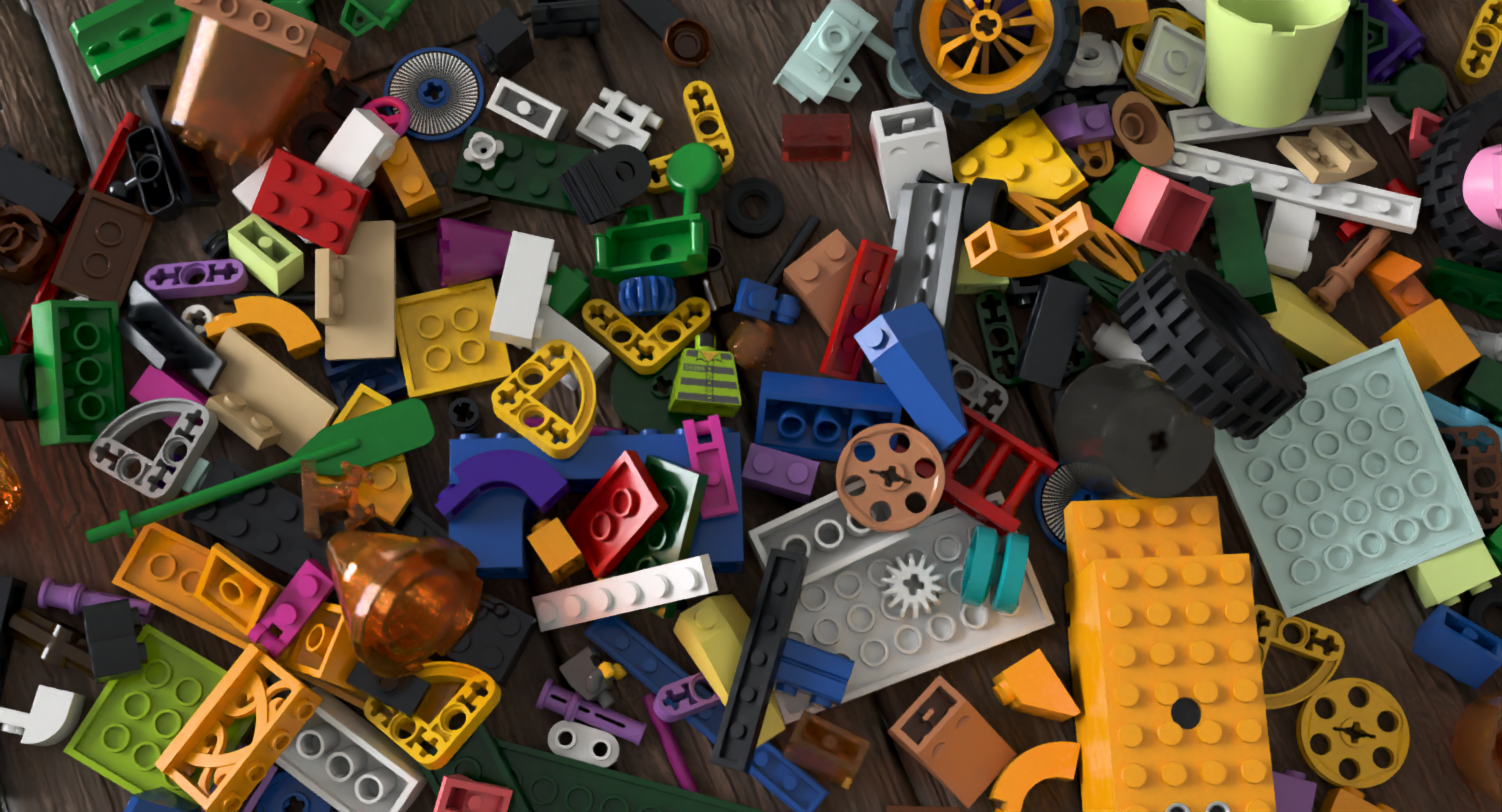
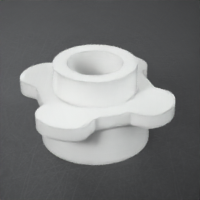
M477 132L470 140L469 148L464 150V158L468 162L474 161L480 164L484 170H491L495 166L494 160L497 155L504 151V145L502 141L494 140L493 137L484 132ZM485 148L487 149V152L481 153V150Z

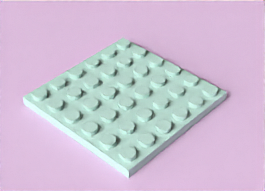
M1398 338L1304 376L1303 380L1307 385V390H1305L1306 396L1256 439L1242 440L1240 436L1235 438L1230 436L1225 429L1219 430L1214 427L1206 417L1198 420L1277 605L1285 618L1292 617L1485 537Z

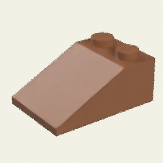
M838 229L834 230L784 269L783 284L794 297L800 299V304L829 337L831 336L858 253ZM884 292V295H883V298H882V301H881V304H880V307H879V310H878V313H877L876 318H877L880 314H882L883 304H884V298H885V292Z

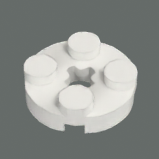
M1083 32L1073 64L1064 78L1065 85L1071 88H1079L1082 85L1114 84L1117 81V75L1122 66L1123 52L1121 47L1113 40H1111V44L1103 41L1101 34Z

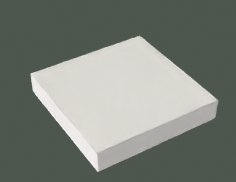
M1159 17L1153 23L1135 78L1190 107L1198 104L1206 80L1205 41Z

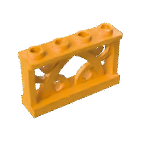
M250 643L154 765L177 783L206 812H237L257 784L266 776L267 771L288 748L292 739L306 721L312 717L323 698L279 664L277 660H274L266 652ZM273 672L281 680L268 688L265 681ZM280 691H292L286 700L283 698L271 699ZM256 712V727L252 743L237 751L224 754L228 741L227 729L236 718H245ZM197 768H201L204 770L197 784L190 776ZM216 770L214 774V782L217 785V788L211 794L209 791V783L214 771Z

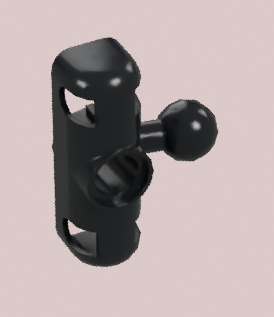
M146 125L130 133L126 138V146L134 169V175L128 180L118 179L112 181L107 187V195L131 203L134 199L135 191L139 189L146 212L158 221L171 222L183 214L184 204L179 199L180 191L157 131L152 126ZM134 151L140 153L146 152V154L142 158L138 159L135 156ZM150 205L163 208L153 212Z

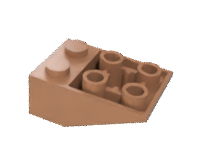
M941 675L934 679L886 732L968 809L1017 755L968 700Z

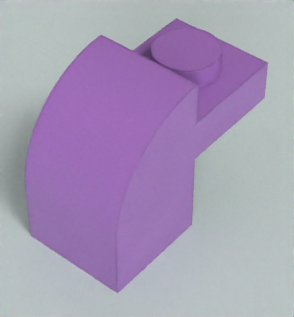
M1077 103L1051 110L1041 117V120L1061 147L1067 146L1074 152H1076L1079 145L1112 140L1115 135L1108 104L1078 108Z

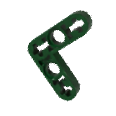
M996 290L983 291L976 300L974 313L990 378L1003 388L1034 384L1035 382L1013 375L1010 376V379H1006L1005 374H998L1002 367L1001 356L1011 352V355L1007 354L1005 362L1008 369H1014L1019 349L1004 295ZM986 300H991L993 305L998 304L994 312L996 322L986 326L985 323L989 324L992 318L989 309H983L982 307L985 305ZM993 331H1001L1007 336L1008 343L1003 347H995L989 341V334ZM1080 342L1075 350H1071L1074 356H1081V359L1077 366H1074L1072 361H1068V363H1071L1069 377L1082 373L1090 361L1088 348Z

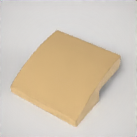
M1313 125L1308 137L1281 136L1276 146L1313 184L1334 183L1351 179L1375 169L1378 163L1339 126Z

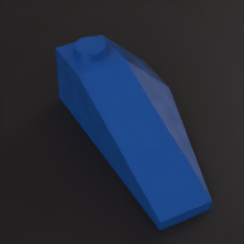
M919 302L880 314L854 335L876 371L923 434L935 445L940 455L969 434L960 395L956 392L951 373L953 372L952 363L947 357L944 341H946L944 332L926 303Z

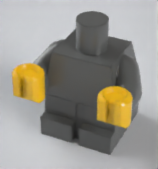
M587 646L561 665L559 669L571 687L588 701L598 700L603 709L606 710L616 703V700L610 693L615 688L613 680L622 679L627 675V671L617 663L614 665L605 661L602 663L600 658L603 655L599 649Z

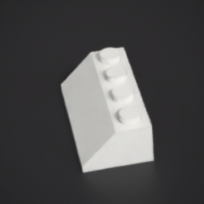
M862 479L845 486L846 492L851 496L861 495L866 488ZM837 490L748 531V541L763 572H765L771 548L804 554L809 558L802 587L910 536L907 530L887 533L863 526L846 511ZM879 502L871 507L870 514L875 521L884 522L890 518L891 509L887 504Z
M317 686L311 688L323 700L312 717L306 721L292 739L288 748L282 752L275 763L339 812H406L428 782L418 762L389 737L332 694Z

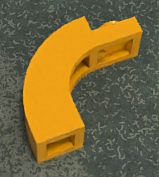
M1079 201L1058 217L1040 227L1029 230H1010L989 221L964 239L972 269L987 275L1012 278L1041 274L1075 260L1079 257L1077 247L1095 236L1097 231L1089 205Z

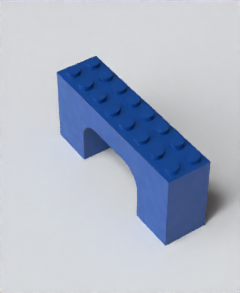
M721 427L738 513L702 520L700 512L689 558L709 553L714 574L743 573L740 432H733L731 428ZM684 428L677 429L675 434H661V431L656 429L641 430L639 432L640 435H625V432L621 430L605 431L604 436H588L584 444L573 456L563 460L550 457L528 439L517 438V434L499 433L496 434V438L481 439L479 434H462L460 439H450L449 485L452 483L457 485L461 482L453 471L461 462L486 451L501 449L526 452L550 464L568 482L571 490L567 494L589 493L625 450L636 451L644 465L648 454L658 455L691 469L692 467ZM711 434L697 436L698 444L712 442ZM554 437L555 444L561 441ZM565 438V439L562 440L561 442H563V443L566 444V443H567V438ZM509 488L492 489L480 495L455 519L449 522L448 569L455 577L461 580L530 579V542L527 537L530 535V524L537 507L524 494Z

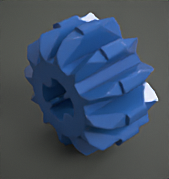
M653 275L630 277L620 283L618 302L621 313L626 316L642 318L664 316L665 314H670L675 309L677 299L676 288H674V280L668 277Z

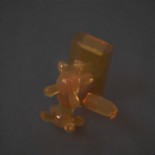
M316 459L300 460L304 530L307 539L322 538L321 515L325 512L346 510L350 518L343 523L346 525L345 529L348 532H352L356 527L366 524L370 518L375 517L376 511L373 503L363 509L358 502V488L363 481L369 486H372L374 483L372 472L365 470L361 466L351 465L348 461H343L340 467L343 468L341 472L348 475L346 481L320 484L318 482Z

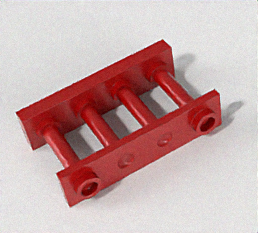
M960 397L969 434L957 442L943 464L945 485L941 499L982 525L996 528L998 535L1004 538L1009 532H1016L1021 524V521L1016 519L1015 511L1039 474L1042 473L1050 478L1059 463L1054 461L1053 455L1044 448L1038 446L1033 448L964 405ZM982 435L998 446L973 485L965 487L955 480L954 473L978 436ZM898 445L894 452L903 453L906 452L909 449V447L905 449L904 447ZM1011 453L1027 463L1028 466L1003 505L995 506L985 499L986 495L984 493ZM923 459L916 463L915 472L921 478H930L935 474L936 468Z

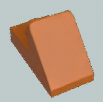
M1387 251L1362 270L1402 320L1436 301L1414 275L1423 266L1419 262L1394 251Z

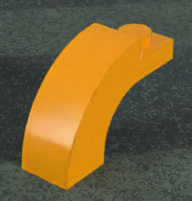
M248 296L235 299L233 301L237 313H222L215 316L213 321L204 324L208 338L216 346L228 327H235L245 336L256 333H269L284 340L288 352L295 360L318 353L319 349L325 347V339L303 311L287 301L269 296Z
M1066 741L1045 743L1033 747L1012 759L998 775L991 788L988 800L1002 803L1001 809L996 808L994 812H1021L1022 804L1028 791L1042 780L1057 779L1065 782L1074 780L1081 743Z

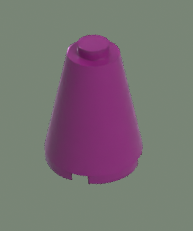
M439 218L440 221H438L437 225L439 264L437 266L441 287L455 286L503 274L512 232L450 218Z

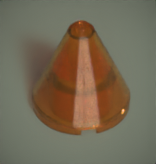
M355 530L340 531L328 541L325 554L353 651L357 659L374 674L384 678H402L418 673L424 669L420 662L431 656L434 652H437L440 656L446 654L467 629L480 601L483 580L476 576V567L480 565L478 559L461 543L442 537Z

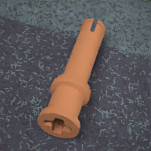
M1373 226L1342 263L1326 271L1325 279L1317 287L1314 286L1308 291V297L1325 312H1332L1336 308L1337 300L1344 293H1348L1354 288L1355 279L1361 271L1392 240L1390 231L1386 228Z

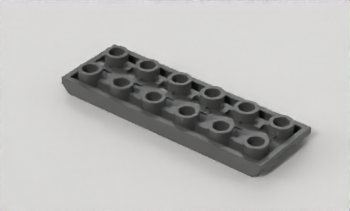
M905 183L900 192L892 249L898 250L887 282L882 314L919 302L926 303L943 329L946 339L944 345L947 352L964 235V213L971 185L969 183ZM874 368L875 383L886 384Z

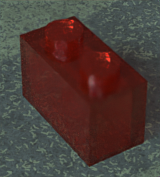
M782 114V162L849 161L851 150L850 114Z

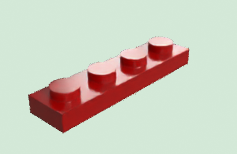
M862 239L819 372L842 380L856 381L864 351L854 335L876 318L898 250Z

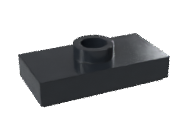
M366 649L346 680V683L351 687L411 719L431 688L430 683Z

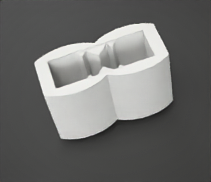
M1276 199L1271 204L1262 235L1269 273L1296 279L1302 271L1306 272L1312 259V252L1308 251L1309 240L1313 241L1315 239L1320 224L1319 221L1315 220L1316 209Z

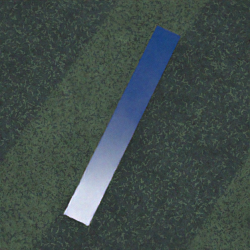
M619 615L596 619L583 633L656 695L663 686L690 676ZM700 683L694 686V691L698 697L702 699L713 697V694ZM686 691L681 699L671 701L667 696L665 703L671 705L675 710L678 703L686 699ZM722 703L684 719L715 745L725 706ZM769 741L756 748L749 774L794 812H815L830 792Z

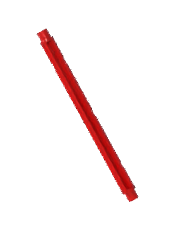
M127 112L123 121L118 123L117 130L89 188L107 194V187L114 180L119 166L128 151L126 138L130 133L136 131L141 121L138 115ZM81 204L32 305L48 300H56L60 289L51 286L50 282ZM31 307L16 337L12 341L14 345L9 355L25 354L34 348Z

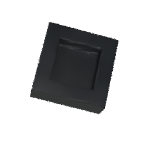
M344 76L322 100L327 109L344 121L354 108H362L365 104L372 101L369 94Z

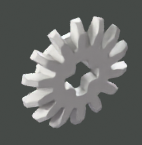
M908 553V563H904L898 556L895 558L899 566L897 569L889 565L885 568L892 576L891 578H881V583L890 584V589L882 591L883 597L893 596L894 599L888 604L891 609L897 603L902 605L899 615L904 616L907 608L913 610V618H919V608L923 607L928 615L932 613L928 603L932 601L938 606L941 603L935 596V593H945L946 588L937 586L936 581L945 579L944 574L933 575L932 571L938 567V564L934 562L931 566L926 567L924 565L927 559L926 555L921 556L919 563L914 561L913 553ZM911 575L918 576V582L924 584V588L918 589L915 595L909 594V588L903 586V581L910 580Z

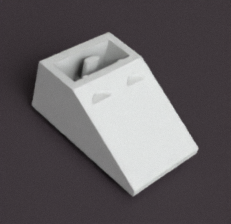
M929 102L872 112L869 130L892 221L897 218L902 186L905 183H918L916 179L922 169L949 183H954L947 133L941 110Z

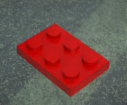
M276 148L251 212L324 248H330L338 255H346L372 191L283 148Z
M625 450L564 523L594 577L606 578L669 506L637 452Z

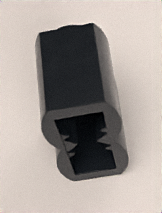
M129 598L82 607L95 684L140 675L142 673L141 664L148 663L145 643H137L135 629L141 628L138 607H130Z

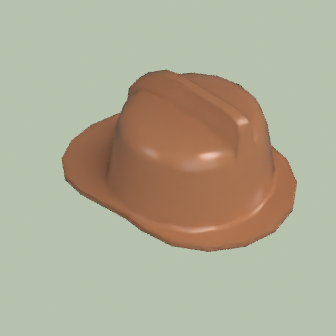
M1130 91L1120 95L1115 100L1111 112V121L1115 134L1112 141L1120 148L1126 149L1137 162L1144 166L1156 168L1165 165L1173 155L1174 140L1155 106L1148 97L1139 92Z

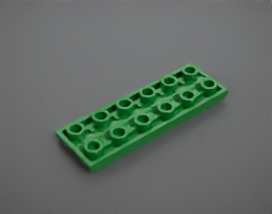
M118 0L74 21L69 30L93 78L99 85L177 47V44L190 41L221 26V24L174 4L175 0ZM260 0V1H263V2H265V3H269V2H271V1H273V0Z

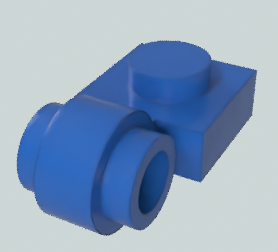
M742 278L733 312L762 322H769L770 314H773L774 322L793 326L794 320H798L801 306L798 305L800 299L797 297L780 294L779 299L774 300L777 288L748 278Z

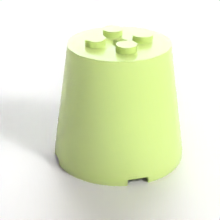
M1205 0L1206 100L1211 109L1231 122L1255 128L1282 127L1300 120L1309 109L1348 13L1350 1Z

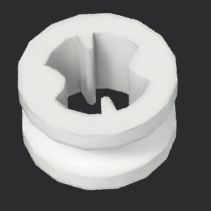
M198 304L186 308L181 318L191 328H194L195 325L192 323L194 317L198 319L202 317L206 323L213 321L215 316L208 308ZM197 325L193 329L203 339L208 337L204 326Z

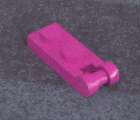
M718 414L707 416L708 420L694 422L693 419L682 421L691 467L694 470L709 475L700 510L702 520L738 513ZM711 434L712 442L698 444L697 436Z
M314 558L307 559L263 618L248 633V638L255 644L260 642L268 649L267 654L274 660H278L288 650L340 580ZM274 625L283 631L279 638L270 632Z

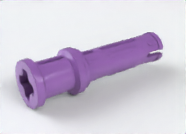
M52 577L44 579L38 593L39 608L46 610L49 607L66 609L73 615L82 614V607L126 598H129L130 607H138L141 622L149 624L155 612V609H150L154 608L155 604L147 600L89 590L88 586L79 582L75 585L59 583Z
M548 678L536 704V708L539 710L546 708L563 715L565 721L574 722L575 719L580 720L605 732L631 741L638 746L647 727L646 723L634 720L609 708L604 710L601 705L588 701L577 691L573 692L554 684V679ZM552 696L557 697V698H559V699H561V700L566 701L567 703L560 702V701L555 700V699H553V698H551V697H552ZM580 707L583 708V709H586V710H588V711H590V712H589V713H586V712L580 710ZM595 715H600L621 725H624L625 727L622 728L613 723L598 718Z

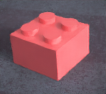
M1141 167L1112 230L1140 245L1161 253L1170 249H1177L1179 252L1184 251L1188 253L1214 197Z

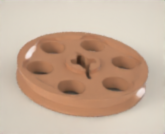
M897 423L874 425L856 434L844 447L836 468L837 492L846 511L863 526L879 532L894 533L906 531L924 522L936 509L945 485L944 465L935 445L918 430ZM902 434L909 439L910 447L906 452L896 453L890 448L889 441L894 435ZM861 443H868L875 449V456L868 462H862L855 457V448ZM927 459L934 463L936 468L935 474L925 479L919 477L915 472V465L918 461ZM889 469L896 470L895 476L900 478L901 481L893 482L891 487L885 486V479L880 477V474H887ZM852 477L861 478L866 485L865 491L859 496L849 495L844 487L848 479ZM915 493L922 495L926 500V508L920 513L909 511L905 504V500L909 495ZM880 502L890 507L891 516L887 521L877 522L871 517L870 509L874 504Z

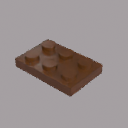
M88 188L50 285L92 301H118L119 310L153 224L154 217L143 208Z

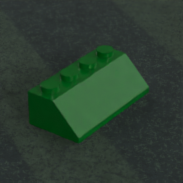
M48 300L32 305L31 314L40 446L93 444L101 432L114 419L125 412L120 332L116 329L119 323L118 301Z

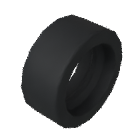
M977 177L972 182L964 213L966 238L989 221L1005 228L1009 202L1007 200L1008 187L1005 181Z
M30 353L0 356V417L6 422L27 421L38 418L34 356Z

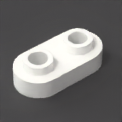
M563 720L556 723L548 734V745L556 755L609 768L617 761L620 754L619 743L612 734L573 721ZM564 732H570L573 736L572 742L566 746L561 745L559 741L560 735ZM598 743H605L608 750L604 756L599 757L594 753V747Z

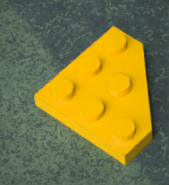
M1034 109L1025 112L951 164L952 173L959 183H969L972 185V182L977 177L1003 180L1007 184L1008 194L1010 192L1023 193L1053 205H1061L1089 185Z
M360 383L332 425L392 405V402L387 397ZM404 454L340 477L305 475L392 526L396 525L414 498Z

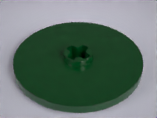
M663 339V340H665V341H667V342H674V341H675V340H670V339ZM684 349L659 371L651 375L637 373L621 359L615 365L610 382L611 401L620 419L635 432L639 433L645 429L660 430L661 434H675L677 429L683 428L682 421L693 419L694 422H699L706 418L707 415L668 412L677 363ZM640 352L641 361L645 358L649 359L650 361L653 360L652 354H650L649 356H644ZM658 382H662L664 386L670 385L667 395H663L661 391L655 392Z

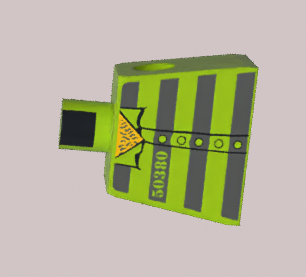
M708 333L698 334L695 336V349H684L678 360L668 412L707 416L718 414L719 417L734 418L741 407V395L734 355L730 352L716 351L715 335Z

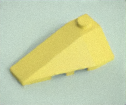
M1269 273L1277 312L1261 316L1268 320L1273 331L1280 335L1285 342L1284 346L1296 358H1300L1323 369L1369 350L1293 283Z
M733 594L710 596L680 613L673 628V632L699 670L703 672L704 677L717 696L721 698L720 700L725 707L750 624V618ZM774 690L771 693L756 748L785 730Z

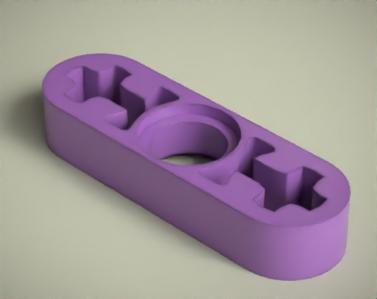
M236 259L160 264L152 267L145 275L147 287L162 300L235 294L242 291L249 282V276L243 264ZM205 274L204 280L199 284H188L192 276Z
M703 672L663 686L654 699L653 709L661 720L675 722L720 705L722 702L714 690L713 697L709 699H702L696 695L694 691L696 684L706 683L710 686ZM686 691V699L681 700L675 710L671 705H664L667 696L671 701L681 699Z

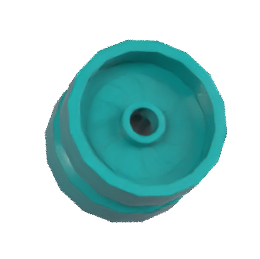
M978 524L964 561L960 601L963 604L979 607L986 600L991 586L990 603L992 609L1012 614L1017 605L1025 575L1029 537L1028 535L1009 532L1003 538L998 552L999 536L996 528Z

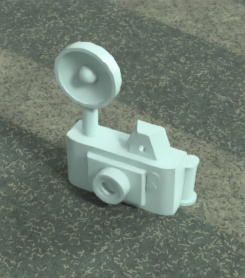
M851 0L830 1L773 81L774 85L776 83L781 85L800 104L808 97L817 104H820L826 95L850 102L862 86V83L848 63L864 43L888 61L886 76L890 86L897 94L907 99L923 98L905 76L896 50L871 32L879 20ZM844 78H847L849 83H845Z

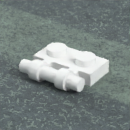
M604 87L599 95V99L608 103L604 109L592 103L577 126L576 134L604 150L615 145L626 144L636 147L643 153L651 141V134L643 130V127L648 125L658 130L663 122V118L654 114L653 109L645 104L639 106L628 100V96L621 91L614 92ZM622 111L633 117V120L630 123L617 116V113Z

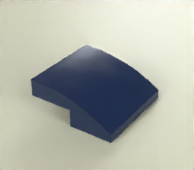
M325 347L319 349L324 369L332 385L340 412L360 383L390 400L408 394L405 377L397 356L389 359L329 361L325 358Z

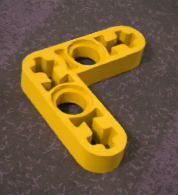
M1487 0L1477 12L1455 65V74L1464 84L1472 85L1480 82L1492 66L1502 42V0ZM1492 9H1496L1498 11V18L1493 24H1488L1493 15ZM1476 35H1487L1491 39V46H1481L1476 40ZM1477 56L1480 58L1475 65L1476 72L1473 73L1469 71V63Z
M693 81L684 89V106L696 141L713 147L715 151H720L721 155H726L725 162L722 163L723 169L721 174H724L733 167L734 149L712 88L706 82ZM699 92L700 96H704L705 111L700 112L696 99H693V93ZM706 120H711L717 123L718 130L713 134L707 135L700 131V124ZM673 153L649 161L651 172L656 171L658 175L662 176H660L661 182L654 183V180L651 179L646 189L648 193L660 194L673 190L667 182L665 172L668 161Z
M688 298L648 333L643 332L604 299L588 301L583 306L582 318L587 331L634 371L641 375H651L659 371L692 342L696 335L701 334L710 325L711 309L709 303L702 298ZM689 312L694 314L701 312L702 317L699 318L695 315L689 319ZM595 313L599 316L604 313V321L599 317L592 320V314ZM667 330H676L681 335L674 342H667L661 336ZM618 331H627L632 335L624 343L616 342L612 338ZM640 352L644 356H649L650 354H652L653 360L650 361L649 359L645 358L641 361Z

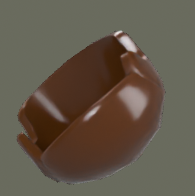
M682 17L667 27L664 32L662 47L666 58L674 66L682 69H693L699 67L709 58L712 52L713 40L708 28L700 21Z

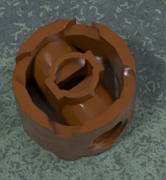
M12 205L13 207L5 209L1 206L0 277L13 283H21L23 285L34 284L48 272L60 244L56 239L55 233L32 210L21 205Z

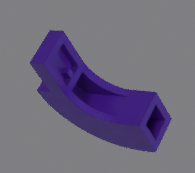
M492 450L472 456L457 465L453 471L461 482L457 485L452 483L439 494L438 499L440 501L435 504V507L451 522L483 493L497 488H509L524 494L545 514L571 489L568 482L557 470L535 455L518 450Z

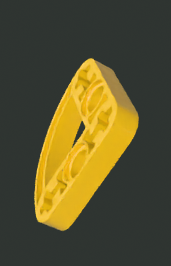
M560 339L551 340L542 346L493 391L491 396L493 410L498 418L550 457L560 460L573 456L584 444L593 428L597 413V394L593 373L582 354L569 342ZM555 355L557 358L552 361L551 356ZM569 371L575 376L582 392L580 409L572 425L538 401ZM530 374H538L543 377V380L536 385H528L524 382V379ZM504 399L508 402L512 401L513 399L515 400L514 404L507 402L504 405H502V401ZM536 415L544 419V422L538 427H529L525 424L526 419L530 416ZM554 436L561 441L567 438V443L565 444L560 441L555 444Z
M1255 605V614H1261L1260 620L1265 623V626L1257 629L1258 639H1261V643L1259 642L1261 670L1264 666L1269 645L1318 662L1313 672L1296 687L1282 693L1264 694L1266 711L1291 706L1309 698L1330 680L1338 668L1345 649L1343 638L1339 633L1295 616L1285 618L1283 612L1265 605ZM1292 624L1299 629L1301 636L1298 643L1291 644L1284 639L1283 628L1285 625ZM1328 638L1329 646L1333 647L1334 651L1324 655L1323 647L1310 644L1307 646V649H1305V646L1309 639L1321 642Z
M438 661L421 664L406 670L430 684L441 682L464 684L429 725L416 714L411 719L372 697H369L365 703L364 714L374 726L423 767L429 770L440 769L461 748L497 706L501 698V689L492 677L468 664ZM480 688L488 691L485 697L478 696L477 691ZM467 702L476 708L473 713L465 705ZM383 705L395 715L391 721L377 711L379 707ZM458 713H464L466 715L464 725L460 729L450 730L449 722L451 718ZM415 722L416 728L414 733L406 739H401L399 737L401 727L405 723ZM424 739L438 750L434 756L428 754L420 746Z

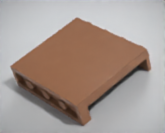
M175 0L174 4L210 18L216 23L337 73L341 70L351 41L314 22L260 0Z

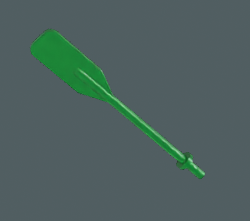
M410 398L321 429L287 461L133 515L130 514L128 509L119 511L120 519L85 531L90 545L126 533L128 538L131 539L137 536V528L291 474L340 477L429 445L434 439L435 429L424 402L416 398Z

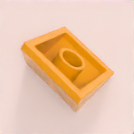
M1441 298L1404 318L1379 337L1383 344L1397 338L1399 339L1422 393L1481 356Z
M217 542L211 548L194 596L248 636L251 629L263 618L283 590Z

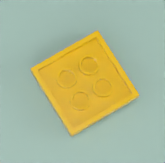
M492 278L396 299V336L409 399L416 398L421 400L506 380L513 373L507 344L490 340L489 330L497 300Z

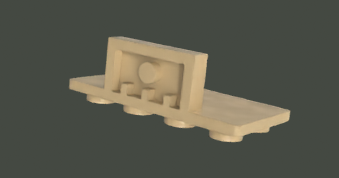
M392 220L359 222L346 255H338L330 248L315 249V319L325 325V358L329 361L389 359L396 357V224Z
M228 327L225 330L215 350L226 359L227 364L213 390H207L214 396L209 397L205 407L212 410L221 423L256 450L277 444L293 456L321 429L329 426L338 411L337 405L235 327Z

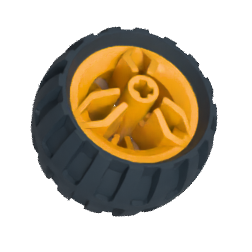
M951 0L897 1L894 14L893 36L896 54L905 76L914 89L927 102L957 118L979 122L1000 121L1021 115L1046 100L1062 83L1073 64L1078 50L1081 32V15L1078 0H1024V3L1001 16L997 12L1003 0H995L991 10V0H984V10L981 11L977 9L973 0H962L974 16ZM945 9L970 22V27L941 30V20ZM1030 10L1031 16L1015 18ZM1033 26L1029 47L1010 35L1001 32L1002 29ZM958 37L944 45L942 43V39ZM975 39L976 43L962 69L951 60L948 53ZM999 39L1018 51L1023 57L1016 62ZM992 43L1009 66V69L996 74H989V44ZM983 44L981 73H971Z

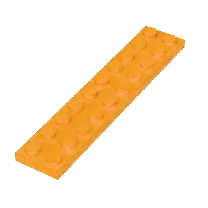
M156 522L145 525L111 583L244 650L252 643L267 653L268 649L260 642L255 644L247 635L194 596L211 550ZM272 581L274 584H276V585H277L278 587H280L282 590H284V589L286 588V587H284V586H282V585H280V584H278V583ZM276 625L270 631L277 638L283 633ZM380 635L379 642L372 651V653L404 670L434 662ZM291 646L277 660L279 664H281L282 666L284 665V662L287 658ZM286 668L292 674L363 710L367 699L370 697L359 690L353 692ZM441 682L430 684L431 688L415 714L429 725L461 689L463 683ZM383 705L377 710L390 721L395 716ZM408 722L401 729L413 734L416 724L415 722Z

